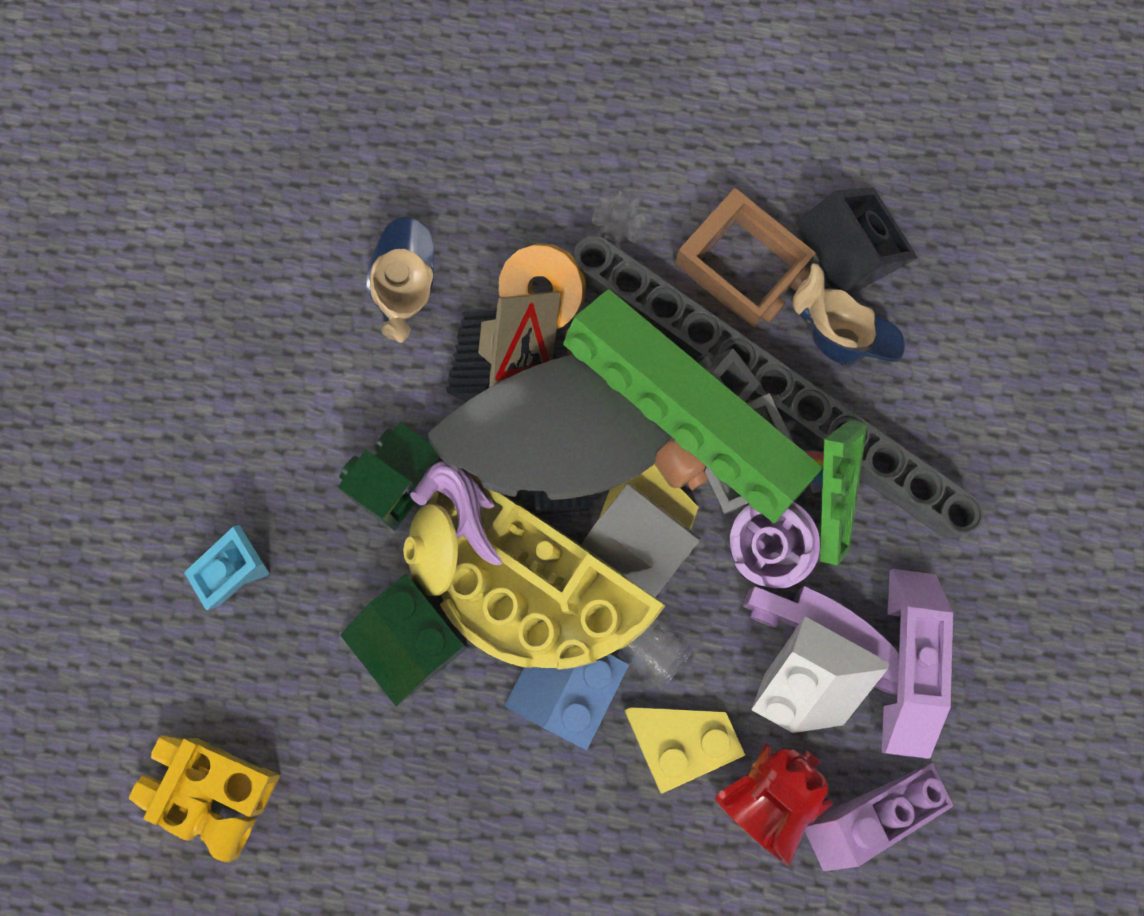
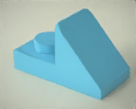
M240 525L233 526L184 572L206 611L220 606L244 584L270 574Z

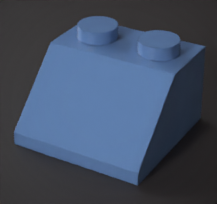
M609 654L598 659L595 663L577 668L557 670V668L524 667L505 707L587 751L629 664Z

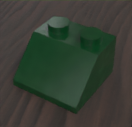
M407 574L403 575L372 600L340 635L396 707L468 649L428 597L423 594L414 580Z

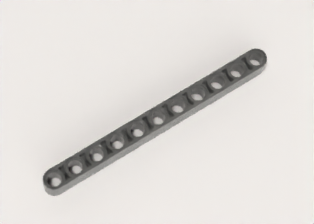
M588 236L577 243L574 249V259L580 271L584 274L586 287L599 296L610 289L694 360L704 354L711 358L734 349L744 359L746 366L760 383L748 400L753 401L768 394L763 390L761 380L770 378L777 381L781 387V394L771 395L786 428L820 452H824V439L848 420L867 423L860 480L944 538L955 539L975 531L981 525L983 509L980 502L974 496L635 259L600 236ZM594 255L600 257L604 264L597 268H589L582 263V260L587 256ZM623 280H632L639 286V289L633 293H625L617 287V284ZM659 304H666L673 309L675 314L670 318H660L653 312L652 308ZM693 329H702L709 335L710 341L704 344L693 342L688 332ZM798 405H811L817 412V420L807 421L803 419L798 412ZM874 454L882 455L888 460L890 464L889 474H883L874 468L872 463ZM912 480H917L925 486L927 490L925 500L917 499L910 490ZM950 506H954L962 512L964 516L962 527H958L950 521L948 516Z

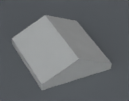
M629 482L596 522L581 545L656 597L702 538Z

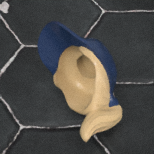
M412 217L397 218L386 226L371 256L367 273L368 293L375 305L383 312L382 335L386 336L387 339L397 340L399 343L404 342L410 335L411 328L406 320L426 305L434 280V243L431 233L423 223Z
M813 263L811 265L810 274L797 289L792 304L795 312L811 324L812 337L818 349L829 359L844 366L854 365L866 356L890 362L900 361L904 354L905 341L903 334L897 326L876 316L870 307L857 303L846 291L825 289L824 271L818 264Z

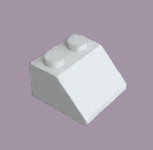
M805 616L766 671L751 710L791 733L842 726L888 670L889 662Z

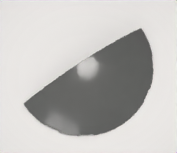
M574 355L542 363L491 386L449 414L427 433L428 440L435 452L456 473L464 469L479 477L484 488L497 493L515 497L520 489L544 491L550 500L592 495L619 486L653 466L656 461V453L668 440L673 443L675 442L673 437L654 421L646 418L641 410L620 392L612 389L606 380Z

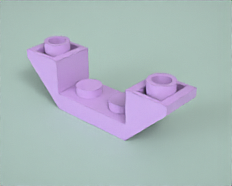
M891 569L889 571L888 615L901 616L898 694L896 704L884 706L882 753L929 759L951 708L953 611L936 574Z

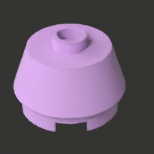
M793 503L775 524L763 514L754 510L749 504L738 514L733 523L730 533V548L735 566L748 580L768 588H786L801 582L811 573L819 557L820 537L811 516L796 503Z

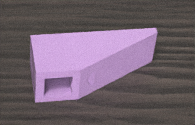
M930 763L830 810L818 817L814 823H809L804 831L823 871L859 867L952 808L953 803L934 764Z

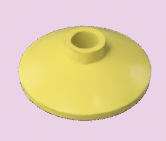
M437 504L424 505L417 511L403 548L404 558L409 564L412 578L423 594L427 596L441 595L449 588L455 575L458 558V544L454 524L448 512Z

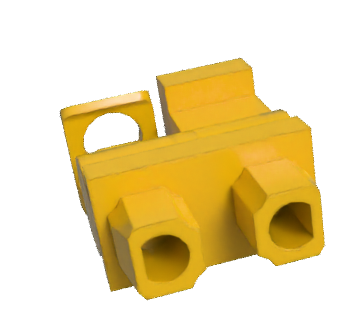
M161 735L151 752V758L169 768L162 782L149 775H142L134 785L129 799L147 811L143 818L144 820L154 825H159L183 840H194L199 834V838L207 845L213 858L222 862L237 860L257 820L252 816L262 814L281 775L233 756L229 752L212 746L199 738L183 739L171 735ZM213 800H216L246 816L224 819V816L211 811V804Z

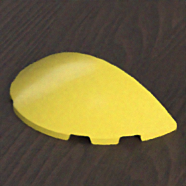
M467 472L494 504L493 508L482 507L481 521L490 544L500 556L503 564L493 565L488 563L474 551L467 538L464 536L457 538L458 558L456 571L449 588L441 594L443 602L440 603V606L459 632L476 647L495 658L521 667L557 668V670L577 668L595 663L598 659L629 645L655 621L666 606L575 540L507 495L484 488L479 477ZM435 491L428 504L442 506L450 515L456 531L458 523L456 507L446 495Z

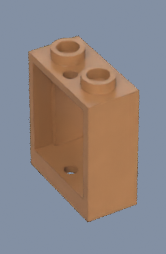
M734 188L678 250L675 265L754 329L762 319L770 323L786 304L781 298L790 287L797 291L799 286L807 279L811 271L809 265L816 253L738 189ZM735 222L791 266L757 306L702 261L705 255Z

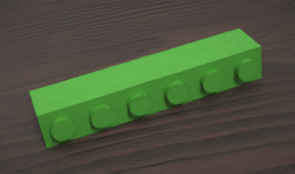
M610 289L606 290L574 317L563 345L578 360L586 363L606 380L612 389L620 392L641 410L646 418L654 421L673 437L680 447L693 454L719 480L727 483L747 500L754 510L763 514L772 523L775 524L822 470L823 467Z

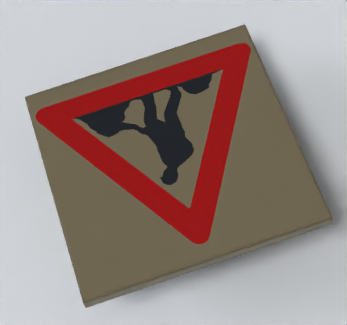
M554 291L498 299L496 319L481 322L478 353L491 364L489 388L521 371L553 360L561 292Z

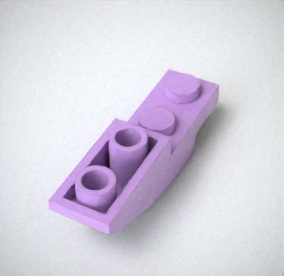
M755 586L748 590L742 607L752 610L750 618L771 627H777L778 621L795 627L796 630L806 616L889 662L888 670L874 688L897 696L899 653L879 632L851 610L805 586L796 591L793 601Z

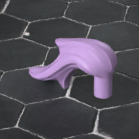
M444 461L429 467L422 480L410 494L413 501L419 505H425L435 491L446 495L453 502L458 514L457 538L461 536L467 538L474 551L488 563L493 565L503 564L500 556L490 544L481 521L482 507L493 508V502L464 469L456 473Z

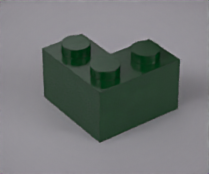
M399 422L394 430L388 428L380 436L374 447V450L377 451L375 455L365 450L360 457L353 456L343 467L339 475L342 481L338 485V488L348 498L393 531H396L416 504L410 494L422 480L427 469L443 461L435 452L430 442L401 422Z

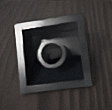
M874 187L834 191L796 221L802 231L804 244L816 253L824 267V276L827 282L834 289L844 290L847 293L859 291L918 258Z

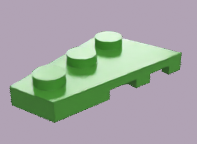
M848 420L824 439L822 517L818 525L820 562L839 565L850 552L867 423Z

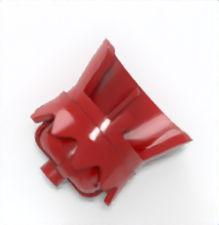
M766 743L756 761L750 766L751 770L749 773L723 789L714 799L723 811L759 845L789 867L805 828L809 823H814L833 803L829 798L824 799L828 792V781L823 774L816 770L821 762L813 754L806 750L801 755L795 750L782 748L771 757V746Z

